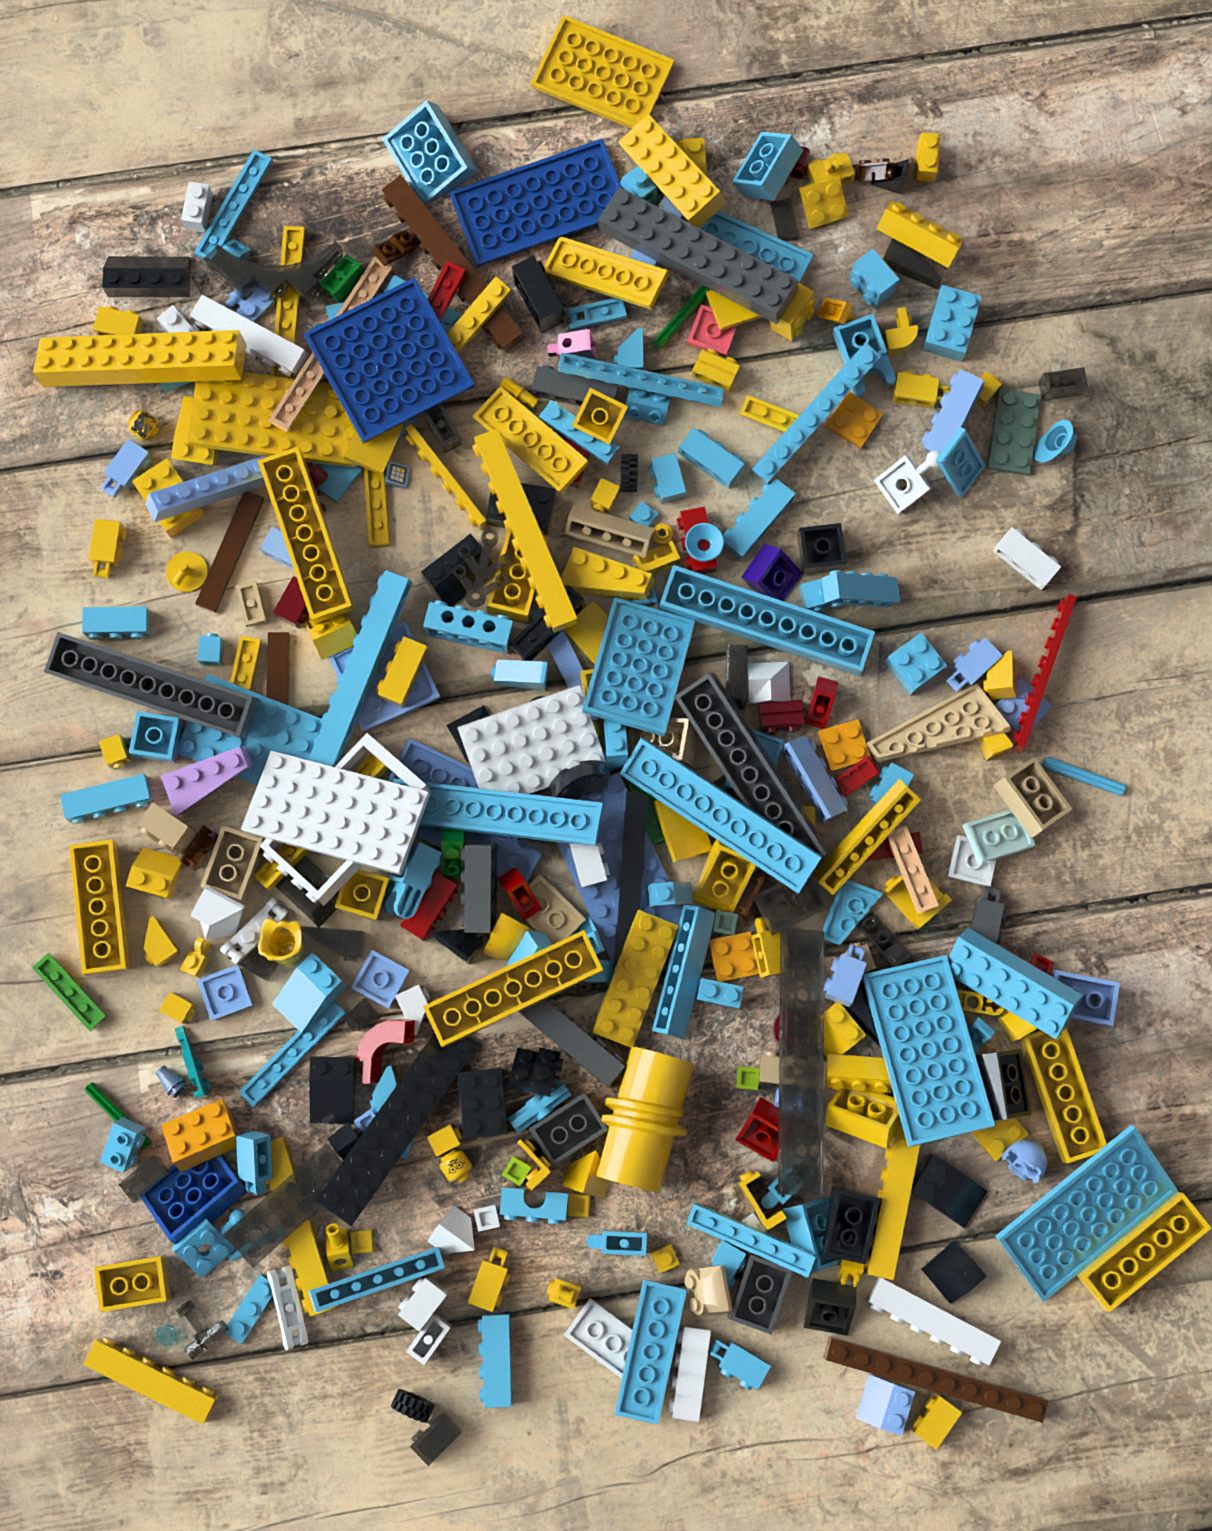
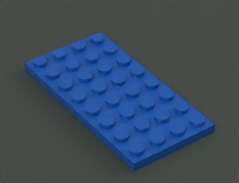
M599 139L449 191V196L478 268L558 240L560 236L567 237L598 226L600 215L617 189L621 187L604 141Z

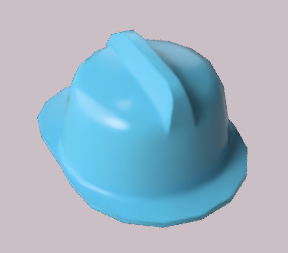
M1060 420L1038 440L1033 449V457L1037 462H1049L1057 455H1067L1074 449L1078 436L1073 432L1072 423L1068 420Z

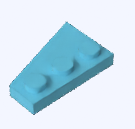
M847 880L836 892L819 938L839 946L883 893Z

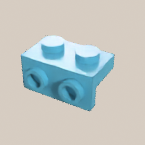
M630 388L626 401L628 409L624 416L664 425L671 397L665 394Z

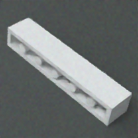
M201 295L189 315L196 327L202 331L205 329L209 331L240 330L247 344V355L252 358H256V356L262 358L261 361L269 367L275 365L281 373L288 377L290 375L297 377L310 357L305 349L204 295Z
M881 1277L877 1278L867 1301L872 1303L870 1308L880 1313H883L884 1310L891 1313L890 1318L900 1324L903 1321L912 1324L910 1329L921 1335L923 1331L931 1334L930 1339L940 1345L943 1342L950 1344L951 1351L961 1356L963 1352L971 1356L970 1361L980 1366L983 1363L990 1365L1000 1345V1340Z

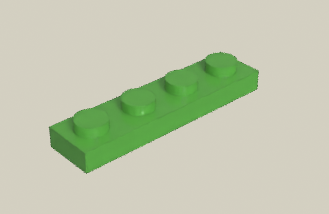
M47 953L32 967L89 1031L95 1029L108 1017L50 953Z

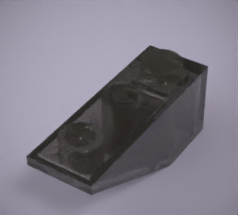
M874 911L859 921L857 924L858 928L889 968L915 962L913 955Z

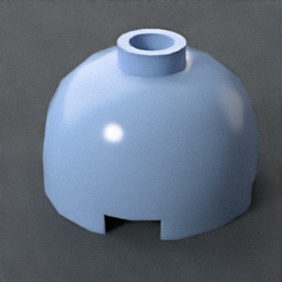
M1018 1140L1012 1143L1002 1155V1159L1009 1162L1008 1169L1025 1181L1027 1178L1033 1179V1183H1037L1047 1170V1156L1043 1151L1042 1145L1036 1141Z

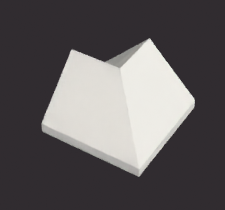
M789 662L747 663L748 705L791 701Z
M206 886L190 916L200 921L205 939L235 935L238 931L245 906Z

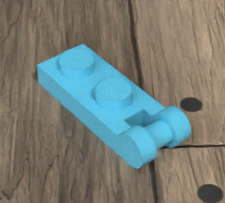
M616 298L572 307L566 310L567 317L571 321L569 326L572 332L627 318L623 300ZM583 314L584 319L579 320L578 316Z

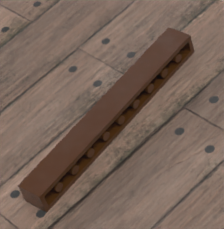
M400 174L382 189L386 195L383 198L390 208L394 206L398 212L395 215L402 224L405 221L410 226L407 229L414 239L417 237L422 243L419 246L426 255L430 253L434 259L431 262L438 271L443 269L446 261L467 271L456 294L462 302L467 300L471 306L487 287ZM502 305L482 326L487 334L489 332L493 334L495 338L492 341L500 350L503 347L506 352L526 338Z
M832 1336L828 1337L823 1356L825 1360L1041 1423L1044 1421L1048 1400L1040 1396Z

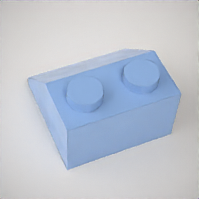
M869 1374L856 1418L902 1436L915 1391Z

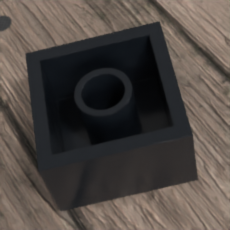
M841 523L799 528L797 537L803 575L845 569L847 560Z

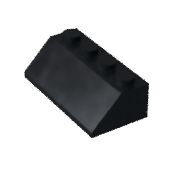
M108 256L103 267L102 288L107 297H190L191 257Z

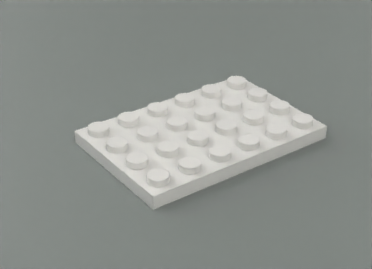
M580 685L457 727L480 789L530 794L549 787L552 780L563 769H570L579 765L581 761L599 760L606 763L591 716L582 712L585 699Z

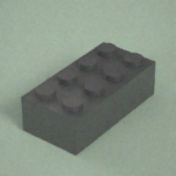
M470 842L461 851V860L465 862V870L461 872V883H465V892L461 893V905H464V914H461V927H464V932L491 933L497 923V842Z

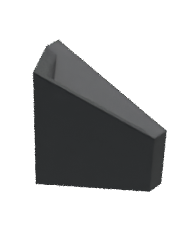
M912 158L896 162L897 165L892 166L894 177H891L890 180H875L874 173L871 184L875 187L901 194Z

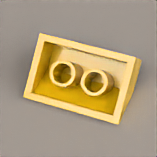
M840 1089L827 1106L826 1126L887 1148L893 1139L900 1122L895 1098L873 1091L858 1092Z

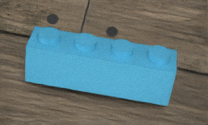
M777 478L772 483L769 481L761 490L763 494L759 498L755 497L748 505L750 509L747 513L742 512L735 520L737 523L733 529L728 528L723 534V547L740 561L743 560L794 500L796 493Z
M842 570L831 571L830 575L822 578L825 603L885 608L900 603L897 578L888 577V574L873 576V573L860 575L856 571L843 573Z
M145 774L60 795L65 820L73 824L83 823L86 821V818L94 817V819L107 816L106 813L113 811L115 814L128 811L127 808L133 806L143 808L148 806L149 802L154 801L149 779Z
M510 1313L483 1314L482 1320H478V1333L483 1334V1342H479V1356H483V1365H479V1378L484 1379V1388H480V1402H484V1408L511 1407Z

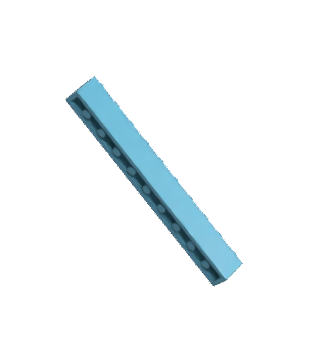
M385 570L384 574L380 575L377 582V592L371 596L369 601L370 609L368 614H365L362 618L360 634L357 633L354 638L353 651L348 654L345 660V665L347 666L344 673H341L338 677V688L336 693H333L330 697L329 710L327 713H324L321 719V730L314 736V747L312 752L307 754L305 760L335 767L341 761L413 584L408 578Z

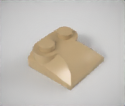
M724 1265L694 1268L686 1273L684 1282L687 1288L689 1307L694 1314L701 1315L733 1310Z

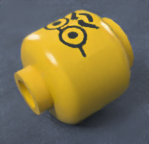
M453 1149L440 1158L442 1162L439 1168L449 1182L457 1180L461 1183L470 1176L468 1171L471 1170L472 1164L462 1150L456 1151Z

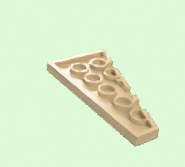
M975 683L867 742V747L878 762L1010 732L1011 726L980 686Z

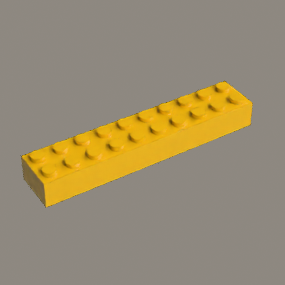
M240 330L40 338L33 373L42 387L241 380L247 344Z

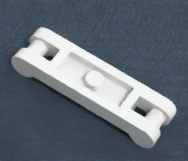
M272 898L261 911L221 947L220 951L224 955L228 954L235 965L239 964L259 944L264 920L270 918L280 922L290 912L286 908L282 909L278 905V901ZM271 911L277 915L274 919L268 915ZM237 945L241 951H236L234 947Z
M288 1265L282 1267L279 1271H268L267 1278L271 1285L285 1350L293 1349L298 1344L300 1346L308 1344V1336L291 1267ZM284 1278L286 1285L280 1286L279 1280ZM297 1330V1336L292 1337L291 1331Z

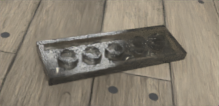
M326 1143L224 1233L253 1268L322 1207L315 1199L340 1166L342 1160Z

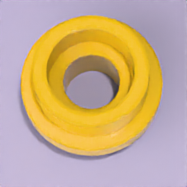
M661 523L654 527L652 538L656 543L663 545L671 541L673 532L670 526ZM661 530L666 532V535L663 537L658 534Z

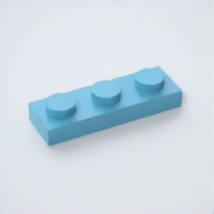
M262 1274L258 1276L223 1333L240 1344H243L273 1297L271 1285L267 1277Z

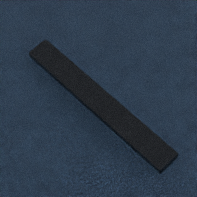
M626 792L614 965H617L637 910H640L648 793Z

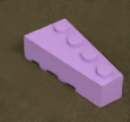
M245 745L161 775L175 816L184 814L206 797L222 788V786L251 768L253 762Z

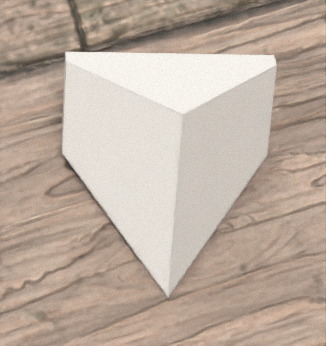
M453 1205L427 1242L434 1247H439V1250L444 1254L475 1250L471 1217Z

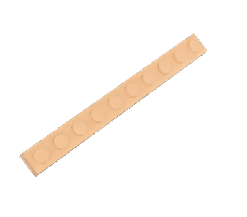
M374 257L335 317L373 299L390 274L392 267L390 265L383 266L378 258ZM313 352L269 418L271 424L285 432L289 431L325 375Z

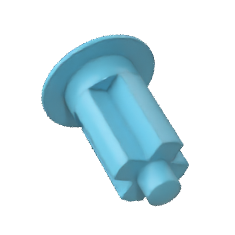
M653 587L648 600L632 599V602L641 605L656 603L658 606L659 601L656 589Z

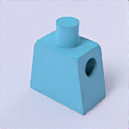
M640 166L635 167L622 178L620 184L623 189L655 206L659 204L657 186Z

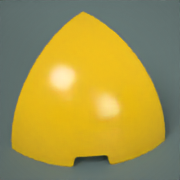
M501 913L485 946L483 955L499 960L510 959L525 932L533 930Z

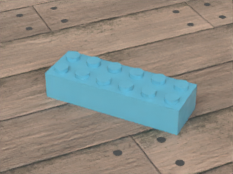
M967 928L958 937L948 958L953 978L1055 1039L1066 1029L1083 996L970 928Z

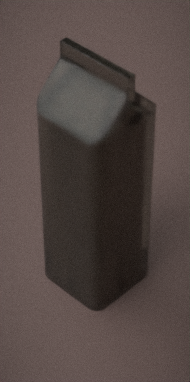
M728 644L726 647L725 689L741 714H745L748 645Z

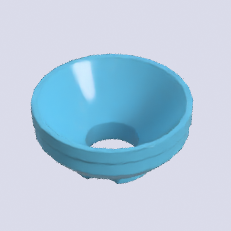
M700 523L693 526L685 538L688 554L701 562L715 559L721 553L724 545L721 531L709 523ZM707 540L710 543V548L707 551H701L697 545L699 541Z

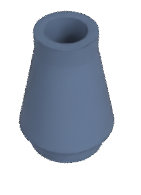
M162 1066L156 1071L155 1075L159 1078L168 1096L176 1098L186 1090L185 1080L166 1066Z

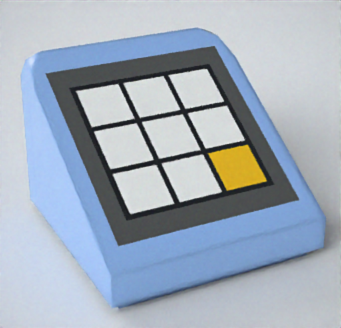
M388 461L385 477L386 485L407 488L410 467Z

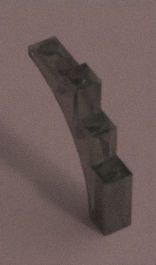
M335 241L323 252L310 259L295 264L271 266L245 261L217 245L203 259L206 266L240 298L250 295L257 285L275 301L278 297H282L287 292V288L290 287L307 303L320 292L321 287L318 280L323 279L327 275L328 270L333 265H337L344 254L342 247Z

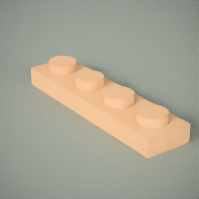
M907 825L894 829L887 836V840L917 914L938 907V902Z

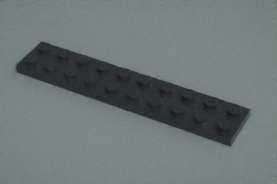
M434 1032L315 1201L352 1226L453 1083L458 1072L462 1070L474 1053L479 1043L468 1036L442 1048Z

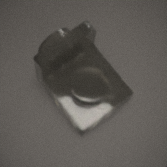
M364 998L349 1013L347 1012L344 1015L347 1018L345 1023L352 1031L357 1029L361 1032L380 1014Z

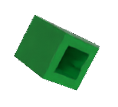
M443 828L441 840L443 876H461L462 870H465V862L461 860L462 848L465 849V831Z

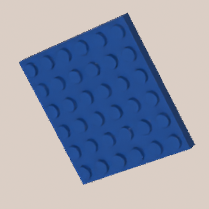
M415 277L303 333L363 444L475 387L474 382Z

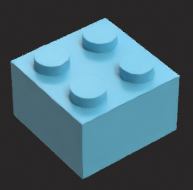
M871 249L853 264L849 277L852 287L855 290H859L863 294L864 301L875 309L895 294L900 280L874 249Z
M922 633L915 636L885 660V664L909 695L935 678L947 667Z
M137 711L129 753L137 758L176 764L177 749L184 722L178 717Z

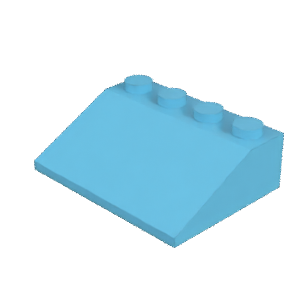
M426 100L383 138L384 143L411 188L424 205L464 184L478 172V169L439 105Z

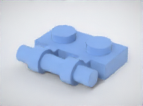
M252 274L248 279L245 278L242 282L243 285L236 292L233 291L229 295L230 298L225 304L230 309L237 304L240 306L235 311L237 314L257 323L277 302L278 294L264 282L257 288L254 284L259 278ZM250 291L252 295L244 301L242 297Z

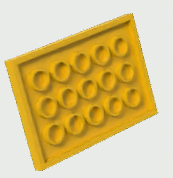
M563 15L531 82V88L633 129L648 114L651 115L672 70L674 59Z

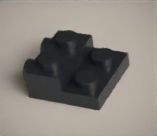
M517 1047L507 1087L550 1097L552 1089H557L559 1076H556V1072H561L564 1059L560 1058L561 1052L541 1047L539 1052Z

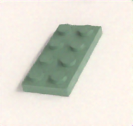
M999 388L987 469L1026 476L1030 474L1041 394Z

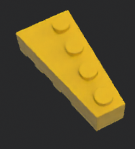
M576 547L573 548L561 577L564 588L569 585L580 594H596L605 597L617 596L636 600H648L655 583L651 573Z

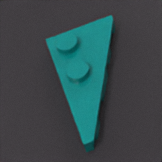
M179 1026L175 1028L178 1042L184 1051L182 1056L189 1079L193 1086H197L199 1089L194 1092L195 1098H208L211 1096L212 1086L209 1079H204L202 1070H204L203 1063L200 1058H196L184 1026Z

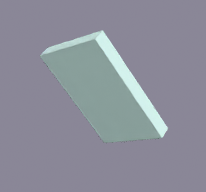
M1011 810L962 825L979 865L1036 846L1033 837L1031 838Z

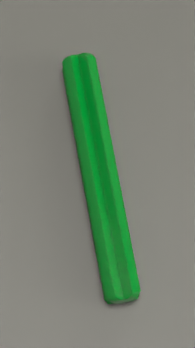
M701 285L653 341L657 348L662 349L707 298L706 291H709V288Z
M91 1082L86 1086L84 1091L114 1122L122 1117L132 1121L95 1083ZM145 1134L143 1135L145 1136V1141L140 1147L143 1150L152 1143Z

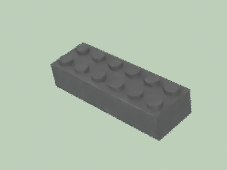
M550 997L519 1012L606 1087H609L625 1068L622 1064L625 1061L615 1052L612 1055L607 1052V1045L599 1038L594 1041L589 1036L590 1031L582 1024L579 1026L572 1022L574 1017L567 1011L563 1010L560 1012L555 1008L557 1003Z

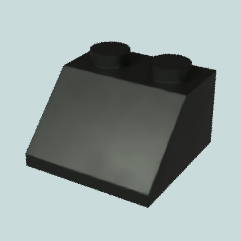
M813 1278L808 1296L804 1328L848 1336L856 1308L857 1287Z

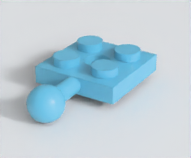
M234 1210L230 1214L229 1221L219 1230L207 1218L204 1219L172 1247L173 1251L196 1274L203 1278L236 1249L234 1244L225 1235L234 1227L245 1225L247 1222L246 1213L243 1210ZM202 1245H210L207 1251H198Z

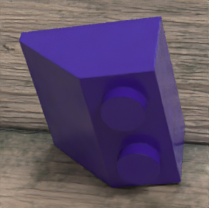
M764 544L741 578L757 593L784 601L803 573L781 549Z

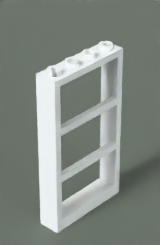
M368 733L335 766V768L349 771L369 750L409 787L431 793V790L423 781ZM265 839L260 845L265 851L262 855L271 863L275 860L279 864L277 869L285 876L290 874L294 878L291 882L300 890L304 887L308 891L306 896L315 904L319 901L322 905H325L362 866V864L346 860L317 891L274 851L281 842Z

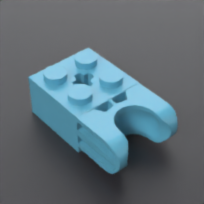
M874 314L834 327L833 336L844 366L862 347L857 345L856 341L859 340L860 343L866 342L881 356L866 374L877 373L886 386L895 385V374ZM864 376L852 388L857 397H861L864 394Z
M413 841L402 874L398 875L390 872L388 877L391 883L382 903L386 913L398 915L405 919L415 915L426 889L431 886L434 870L440 865L442 852L420 842Z

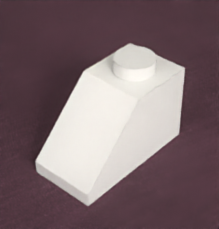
M420 985L395 995L405 1019L415 1020L414 1036L419 1034L426 1016L423 1006L429 1004L428 1000L431 999L426 987L422 989Z

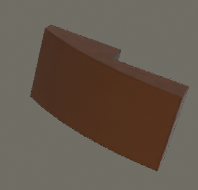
M405 230L393 234L388 241L375 245L372 252L383 266H386L406 256L419 245L409 232Z

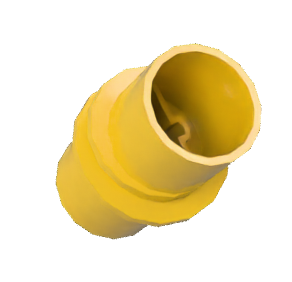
M631 1046L618 1097L606 1098L605 1105L614 1112L613 1114L602 1115L601 1121L609 1127L596 1176L660 1194L674 1137L687 1135L688 1130L678 1122L679 1118L684 1115L682 1107L694 1063Z

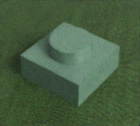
M716 909L712 931L734 935L738 913Z

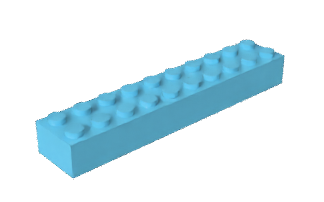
M675 565L672 567L659 605V610L692 619L697 623L860 676L875 634V631Z

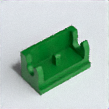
M346 254L319 284L327 296L331 295L337 304L342 303L350 295L365 271L359 262Z

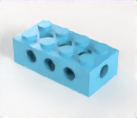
M442 601L429 602L423 625L426 636L500 653H509V644L514 633L513 621L509 620V617L504 615H497V617L489 616L488 612L482 610L472 612L468 611L467 607L456 605L454 608L447 606L448 604ZM490 629L494 630L493 632H490V633L486 632V631H488V630H490Z

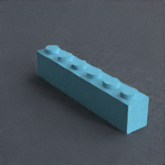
M683 905L652 1031L670 1037L685 1039L716 913L697 906Z
M435 1247L309 1290L308 1293L314 1312H319L444 1269L445 1266L439 1247Z

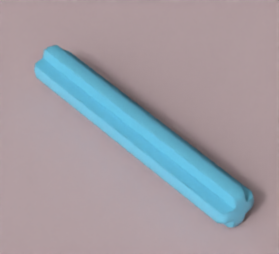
M1047 757L1043 763V768L1111 793L1121 796L1125 792L1126 785L1054 758Z

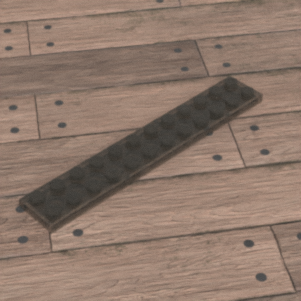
M780 929L778 1195L823 1196L824 931Z

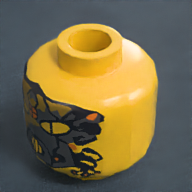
M135 410L127 422L129 432L142 441L147 440L149 437L153 439L159 431V428L156 427L158 419L146 410H140L139 412Z

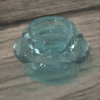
M168 1324L158 1327L155 1331V1341L159 1346L169 1347L177 1337L176 1331Z

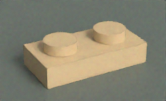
M256 580L236 585L245 626L250 627L267 622Z

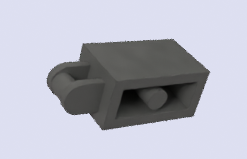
M985 886L982 899L979 898L975 901L970 929L995 944H1000L1002 939V931H999L1001 922L1004 923L1007 911L1004 910L1005 904L999 903L1001 889ZM988 895L994 897V902L987 900Z

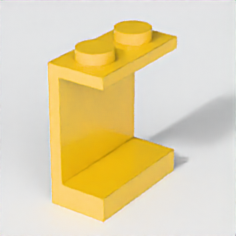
M902 874L897 879L893 876L884 884L887 888L883 892L916 930L921 928L952 900L947 894L943 895L928 878L939 906L917 914Z
M748 1170L739 1176L741 1180L737 1184L763 1227L769 1230L787 1218L780 1209L766 1217L764 1216L746 1184L761 1175L758 1171Z

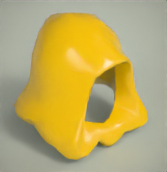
M270 918L265 919L261 928V939L258 944L259 954L283 966H292L303 954L304 945L300 922H287L283 920L277 922ZM280 928H285L289 931H283Z

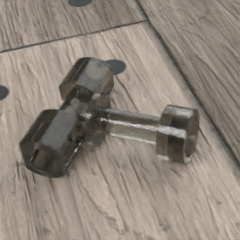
M188 1300L178 1307L176 1312L180 1318L185 1316L196 1331V1334L193 1336L196 1340L185 1348L187 1355L193 1360L208 1349V1344L212 1341H218L227 1334L229 1328L223 1320L218 1321L211 1328L208 1325L203 1327L192 1311L195 1309L194 1304L191 1300Z

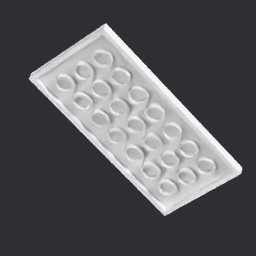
M271 751L241 830L244 833L401 875L430 794L420 789Z

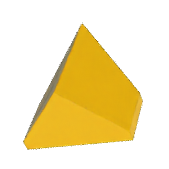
M596 1150L568 1165L562 1186L604 1199L609 1180L596 1176L601 1160Z

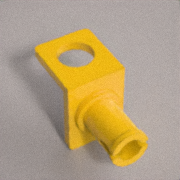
M335 1223L329 1224L326 1227L325 1234L327 1258L331 1270L337 1271L352 1268L353 1262L349 1252L347 1229H339V1225ZM337 1259L346 1260L344 1264L335 1263Z

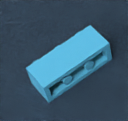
M694 427L678 448V454L728 489L744 467L743 460L737 454H730L725 450L724 445L717 441L713 442L709 439L707 433L700 429L696 430Z
M147 606L83 607L82 633L91 640H100L102 637L119 640L123 639V636H131L132 639H143L144 636H150L151 611Z

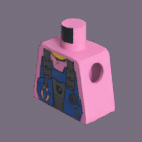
M590 329L559 334L558 343L548 344L547 346L549 357L560 356L561 352L597 360V345Z

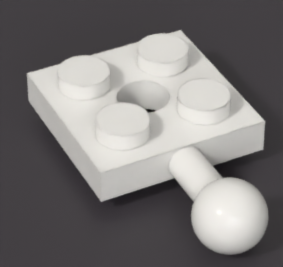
M931 451L927 455L926 461L919 467L914 464L909 455H905L874 480L897 514L902 513L932 489L922 474L931 467H939L936 462V458L940 454L939 451ZM901 478L907 481V488L905 490H901L898 486Z

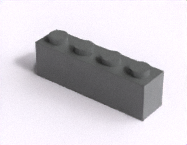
M543 365L536 368L531 390L532 395L535 397L581 407L590 388L616 400L618 384L565 374L555 370L552 366Z

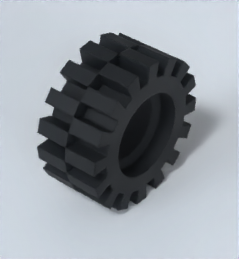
M621 454L620 492H637L638 454Z
M398 1389L391 1408L416 1421L427 1423L434 1409V1404L412 1392Z

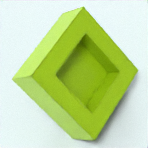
M738 1066L736 1088L758 1090L760 1068Z
M512 1156L502 1176L521 1186L532 1167Z

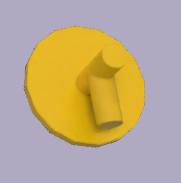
M191 551L180 552L174 555L166 568V577L170 585L181 592H193L200 589L208 575V566L205 560L199 554Z

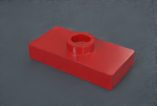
M867 755L834 780L844 797H847L881 772L869 755Z

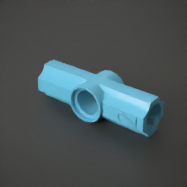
M559 1080L557 1089H552L550 1097L537 1094L526 1102L524 1107L507 1119L519 1134L535 1121L541 1120L552 1112L553 1108L571 1096V1093L563 1082Z

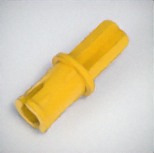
M505 377L500 384L502 388L515 396L516 400H519L531 410L540 401L539 398L527 391L525 386L520 387L508 377Z

